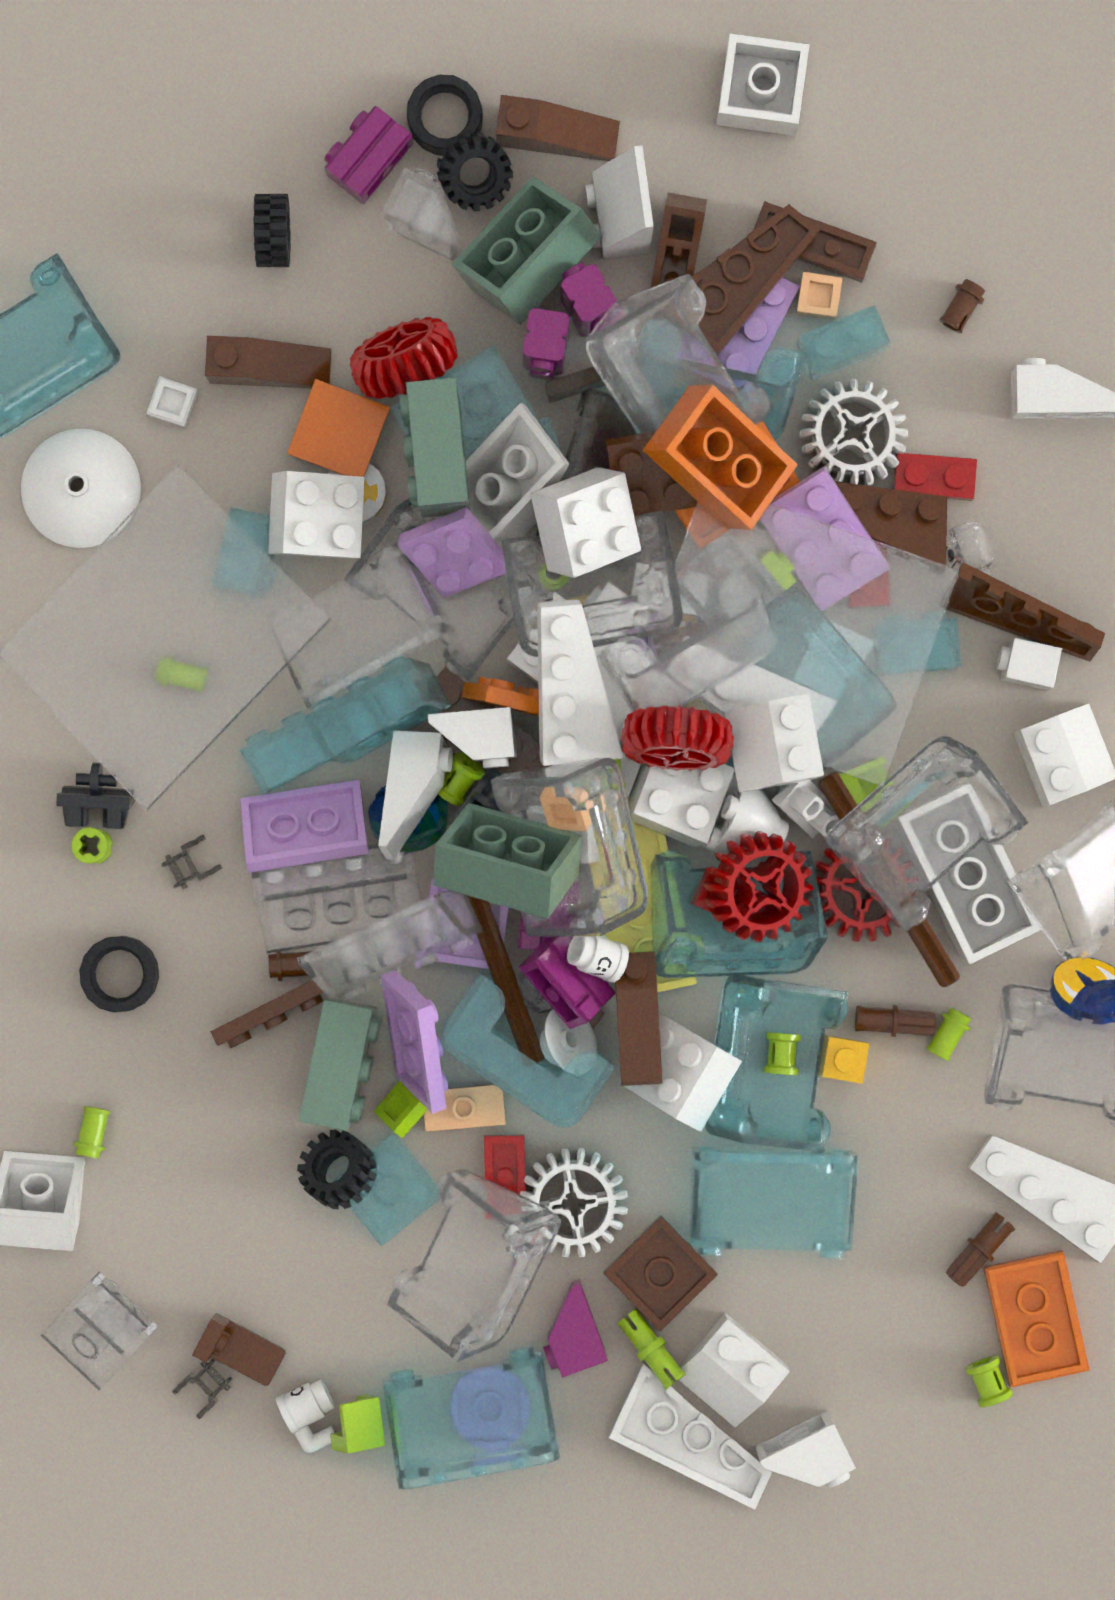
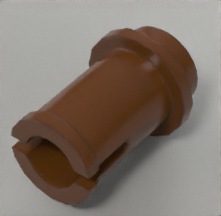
M964 279L962 284L956 285L957 293L944 315L939 319L944 326L957 333L963 332V328L977 304H983L985 301L982 297L985 290L968 279Z
M276 949V954H269L270 978H278V982H281L283 977L319 976L317 950L281 953V949Z

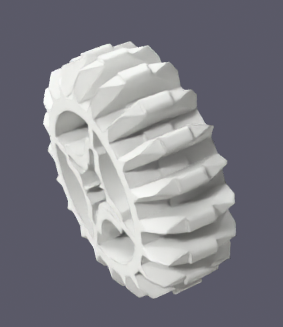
M856 379L850 380L848 392H845L840 381L835 382L833 385L834 397L827 389L823 388L819 392V396L824 404L813 399L808 404L809 409L816 415L803 414L801 422L812 427L802 429L799 432V438L812 441L801 448L802 454L816 453V456L809 461V467L815 468L822 463L829 473L832 471L837 474L834 481L843 482L844 476H849V483L857 485L859 482L858 476H862L865 485L871 486L874 483L873 471L879 478H886L888 472L883 463L891 468H896L899 461L891 452L903 454L906 450L905 445L895 441V439H904L908 436V430L895 427V425L904 422L906 416L905 414L894 416L891 414L899 405V402L894 399L886 405L882 400L888 391L884 388L878 392L877 396L870 394L873 388V383L867 381L863 392L858 391ZM848 403L860 404L868 407L873 412L863 417H856L847 409L843 410L840 405ZM830 412L834 418L833 423L838 430V436L825 447L821 435L823 418ZM882 422L885 430V444L881 454L877 456L872 449L874 445L869 438V432L875 425ZM867 424L859 436V439L863 440L862 442L852 438L839 444L848 431L844 426H849L850 429L854 430L856 428L860 429ZM843 451H852L860 459L864 458L867 463L850 465L837 460L833 456Z
M562 1148L563 1161L558 1163L552 1152L548 1153L546 1158L550 1167L545 1169L541 1163L536 1162L533 1168L540 1174V1177L536 1179L531 1175H526L524 1179L525 1183L534 1187L533 1191H521L519 1195L524 1200H531V1205H526V1207L519 1209L520 1214H533L534 1218L524 1224L525 1229L532 1230L538 1226L541 1230L535 1234L533 1240L536 1243H540L548 1236L550 1241L547 1244V1251L550 1253L555 1250L557 1243L563 1244V1257H569L570 1245H577L579 1257H585L584 1244L589 1242L596 1253L601 1251L597 1238L602 1236L606 1242L612 1243L614 1237L607 1228L609 1226L617 1230L623 1228V1223L613 1218L614 1214L625 1215L628 1212L626 1206L616 1204V1200L628 1197L627 1191H614L613 1189L614 1186L619 1185L623 1181L622 1176L619 1174L609 1179L607 1174L612 1171L614 1165L609 1161L601 1169L598 1168L597 1164L601 1156L597 1152L592 1155L590 1162L584 1161V1148H578L577 1159L570 1160L569 1149ZM575 1170L585 1171L596 1177L603 1185L605 1191L596 1192L581 1189L576 1181ZM563 1172L564 1189L559 1196L549 1198V1200L539 1202L545 1184L554 1175ZM570 1182L573 1184V1190L576 1192L577 1198L585 1199V1205H579L580 1211L577 1212L578 1222H575L574 1214L571 1212L570 1207L562 1205L563 1199L568 1200L567 1194L570 1193ZM607 1203L606 1212L599 1224L590 1231L584 1232L583 1216L585 1212L593 1207H598L599 1204ZM551 1212V1214L565 1215L570 1221L573 1235L555 1230L547 1223L542 1214Z

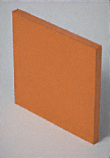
M315 379L287 454L341 475L364 477L391 407Z

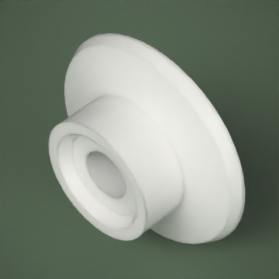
M552 1009L545 1020L544 1030L540 1035V1047L543 1055L551 1064L559 1066L568 1073L582 1075L589 1072L594 1066L597 1057V1041L589 1021L586 1024L569 1029Z

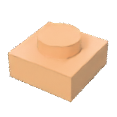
M803 272L796 314L836 320L843 278Z
M544 788L539 798L549 827L571 831L588 830L592 823V817L583 788Z

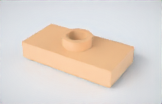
M503 1084L448 1088L444 1092L447 1108L434 1114L427 1109L424 1113L425 1132L506 1125Z

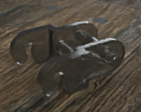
M204 834L180 846L183 852L171 857L170 854L165 856L167 861L163 862L161 866H168L177 881L173 886L174 889L181 886L184 890L188 888L186 883L195 878L202 881L223 869L221 864L211 870L201 873L197 871L189 856V849L206 840ZM181 858H184L192 872L186 878H184L176 863Z
M211 1359L208 1363L202 1361L200 1365L203 1368L196 1375L190 1372L172 1390V1393L176 1395L188 1382L196 1383L209 1396V1403L196 1415L199 1420L217 1403L218 1399L215 1396L223 1388L226 1391L231 1388L228 1383L233 1378L230 1376L225 1380L212 1366L215 1362L214 1359ZM205 1372L219 1385L214 1392L200 1379Z

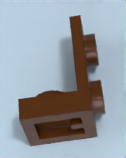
M215 1313L192 1356L205 1363L211 1357L256 1382L268 1386L281 1364L286 1350L226 1317Z

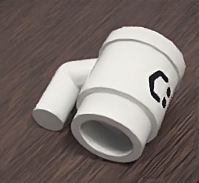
M579 924L574 925L571 930L573 939L567 951L568 963L577 966L579 971L602 978L604 981L615 983L619 980L628 963L629 951L627 946L623 943L607 939L602 932Z
M322 1379L312 1384L307 1382L276 1397L278 1408L287 1427L292 1434H295L299 1444L306 1453H313L331 1444L330 1434L336 1432L332 1425L315 1434L312 1433L308 1426L326 1417L325 1413L335 1409L331 1394Z

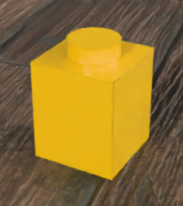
M825 1035L818 1074L826 1078L863 1084L869 1043Z

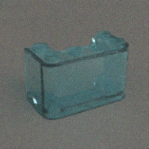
M480 972L443 1026L441 1031L443 1047L449 1054L557 1127L575 1125L582 1118L616 1068L614 1062L598 1051L597 1054L582 1052L575 1055L564 1070L560 1069L559 1072H556L542 1061L536 1063L518 1050L516 1043L493 1028L505 1008V997L502 990L494 984L493 979Z

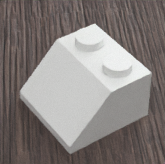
M809 693L768 700L724 711L725 718L732 725V735H734L731 754L739 793L813 780L824 776Z
M1089 703L1013 732L1042 807L1063 801L1115 779L1114 766Z
M510 707L428 714L429 724L471 759L483 761V768L508 767L509 758H517L513 709Z
M4 1151L0 1165V1245L73 1251L80 1221L84 1157Z
M724 1312L679 1366L686 1373L679 1381L732 1426L736 1427L769 1398L790 1371L781 1359Z
M827 1410L755 1446L764 1469L817 1487L826 1483L828 1487L837 1486L850 1478L849 1472L856 1469Z

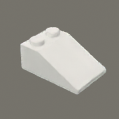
M640 145L632 147L592 171V184L585 185L588 209H596L597 224L593 225L602 236L593 248H601L602 259L650 253L654 226L643 146Z
M519 403L466 460L471 513L502 549L512 550L537 524L530 493L560 482L569 466V462L523 403Z

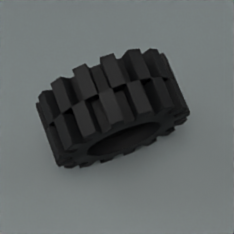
M469 132L462 133L463 139L458 141L454 137L450 140L452 146L449 149L444 146L441 150L443 158H438L437 167L439 168V172H437L438 180L450 201L454 204L458 203L461 209L467 210L469 206L475 212L481 211L480 206L485 205L488 210L494 207L492 204L493 200L497 199L501 202L505 198L502 194L503 190L509 192L511 188L509 178H513V171L510 168L512 164L501 145L491 136L486 138L481 132H476L475 136H471ZM471 158H482L489 164L488 177L479 185H467L460 178L462 165Z
M255 194L253 223L256 267H290L291 231L288 194Z
M336 1129L330 1130V1137L324 1132L317 1135L320 1142L316 1144L311 1140L307 1144L311 1148L309 1154L302 1151L299 1157L305 1161V1164H298L297 1171L303 1175L298 1177L299 1182L304 1186L303 1189L326 1207L328 1205L330 1208L339 1210V1205L344 1209L350 1208V1199L358 1204L363 1200L359 1193L364 1190L369 1194L372 1189L367 1182L368 1180H376L377 1174L370 1170L377 1168V1162L371 1158L374 1154L364 1143L347 1131L342 1130L340 1133ZM342 1156L347 1157L349 1164L345 1174L333 1183L327 1182L326 1173L332 1162Z

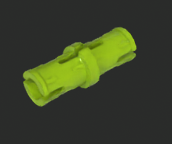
M637 1308L628 1314L637 1330L625 1317L617 1323V1326L622 1329L639 1353L636 1355L641 1362L646 1361L666 1390L675 1384L667 1373L666 1368L676 1381H679L686 1373L682 1371L664 1347L666 1341L663 1337L660 1336L658 1338Z

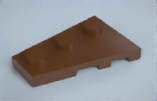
M835 481L874 542L895 551V556L906 561L911 558L929 566L928 571L942 576L946 570L948 497Z

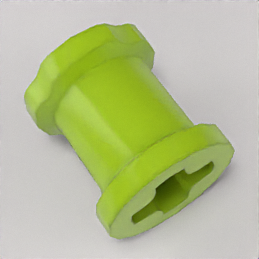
M456 752L453 756L452 769L445 774L444 785L438 795L453 805L461 806L466 800V793L475 780H481L485 774L483 766L478 761L471 759L467 754Z
M92 827L83 828L73 837L71 843L72 852L81 862L100 864L108 860L112 854L113 840L104 830ZM87 837L100 839V842L97 844V848L100 851L98 855L95 853H85L88 847L85 841Z
M766 1032V1039L769 1040L767 1065L763 1066L762 1072L799 1075V1069L795 1067L797 1043L801 1041V1035Z
M998 1355L977 1360L965 1368L967 1375H972L980 1398L977 1400L979 1407L993 1406L1013 1396L1012 1389L1006 1387L999 1370L1000 1360Z

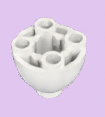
M733 774L708 844L703 845V848L727 855L729 853L727 841L732 840L740 845L741 834L746 833L754 838L757 831L767 833L768 837L773 833L782 836L784 842L788 833L789 823L780 818L773 802L762 789L739 793L736 775Z

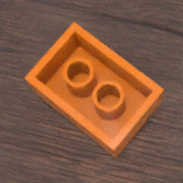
M713 384L689 385L642 450L727 529L752 530L798 465Z

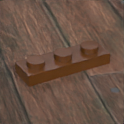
M764 201L754 230L783 208ZM804 216L816 225L820 231L798 260L862 283L877 242Z
M319 976L210 1032L217 1046L227 1042L231 1049L252 1038L249 1030L263 1024L267 1031L288 1020L285 1012L299 1005L302 1012L324 1002L321 994L328 991L329 988L323 976Z

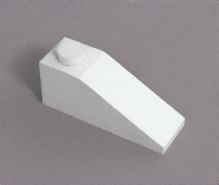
M1028 358L1021 360V365H1016L1011 371V419L1115 418V392L1057 364H1046V359Z
M393 730L378 844L386 859H395L443 787L445 772H450L452 769L453 751L451 747L447 746L441 733Z

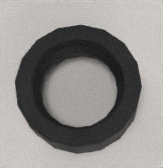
M439 74L425 79L413 90L407 103V122L413 139L422 149L438 156H443L441 150L444 146L448 149L452 146L450 140L454 137L438 138L425 129L421 120L422 109L425 102L433 95L441 92L452 93L460 97L466 104L468 122L464 130L457 136H454L458 141L463 139L462 133L469 132L471 136H475L476 132H480L482 129L483 111L477 92L467 81L454 75Z
M128 936L107 937L93 944L84 955L79 969L80 985L87 999L98 1008L113 1013L131 1011L145 1004L154 994L159 980L158 962L152 950L140 940ZM117 950L132 953L138 958L143 969V979L140 987L135 993L123 998L107 995L100 989L96 981V969L99 961L104 955Z

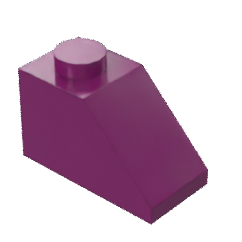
M580 1279L571 1283L549 1330L548 1341L550 1345L543 1347L550 1369L558 1368L562 1378L608 1361L607 1353Z

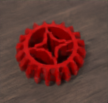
M425 317L421 320L414 318L409 322L402 321L393 327L388 326L382 332H376L374 337L365 339L363 345L358 346L354 350V353L349 358L351 362L349 365L353 372L351 375L356 386H359L361 393H364L366 397L382 399L386 396L393 398L399 394L404 395L407 394L406 382L434 380L437 377H442L446 370L451 369L454 365L453 362L458 358L456 340L452 331L448 329L446 322H442L439 318Z
M663 705L661 707L649 706L646 709L639 708L627 714L621 734V742H623L622 751L626 757L638 764H646L648 767H659L662 770L674 769L675 771H692L696 769L704 771L708 768L715 769L727 763L734 741L730 721L720 714L710 713L707 709L698 710L694 707L686 708L679 705L676 707Z
M757 831L754 838L746 833L741 834L740 845L732 840L727 841L729 853L727 855L721 852L715 853L716 859L720 861L717 868L714 866L707 868L708 873L715 876L714 881L704 883L705 889L714 892L705 900L708 906L715 908L711 914L713 919L718 922L723 921L722 929L728 933L735 931V936L742 940H747L750 936L751 940L762 942L764 935L771 940L777 939L778 928L786 933L792 932L789 920L791 918L796 921L803 920L801 913L797 911L800 906H811L809 900L803 898L805 892L814 890L812 884L804 881L813 873L810 868L802 866L807 859L805 855L795 852L796 845L788 840L783 842L782 836L775 833L768 837L767 833ZM769 856L765 862L761 861L755 868L746 869L744 867L755 858ZM784 877L783 890H782V893H781V891H780V882H781L782 878ZM750 878L763 884L762 889L768 893V896L756 890V884ZM737 880L738 891L734 897V884ZM767 904L773 905L766 913L749 917L753 911L757 913L762 906Z
M842 838L836 840V846L840 853L836 855L833 850L826 848L823 854L830 860V863L827 865L821 861H816L814 864L817 870L824 872L823 877L812 876L809 879L811 884H821V892L810 893V899L817 900L823 898L824 901L823 905L814 909L815 914L821 915L829 911L831 916L825 920L824 926L830 928L837 921L841 924L837 930V936L844 937L849 927L853 928L852 941L855 942L860 941L862 930H866L867 938L870 942L876 941L877 934L875 928L878 927L885 937L891 936L892 932L888 922L892 921L897 927H903L892 906L882 916L865 922L866 912L869 911L871 902L877 897H886L884 892L866 893L867 899L862 900L859 891L854 890L852 887L844 886V883L855 884V881L861 882L860 877L865 876L867 877V884L873 885V888L881 889L864 859L862 858L854 877L850 879L833 877L836 869L843 861L853 855L860 854L852 840L851 848H848ZM888 838L883 839L881 842L886 853L891 844V840ZM901 847L895 849L891 854L887 853L905 885L918 882L917 876L905 877L903 872L913 867L911 860L905 861L902 864L897 862V859L904 853ZM832 889L844 891L851 896L853 900L852 910H854L853 919L847 917L839 910L834 902ZM910 891L913 898L917 899L918 892Z

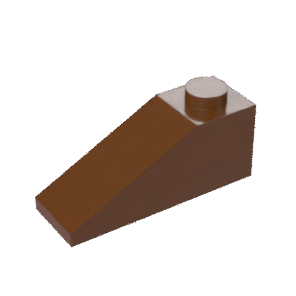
M501 95L496 142L501 147L611 161L616 155L620 121L543 100Z
M668 192L645 321L681 327L656 307V303L667 294H671L694 275L707 199Z
M207 335L205 376L210 384L312 389L315 379L330 384L332 350L325 347L249 337Z
M655 951L629 953L627 967L623 975L615 982L621 1086L662 1084Z

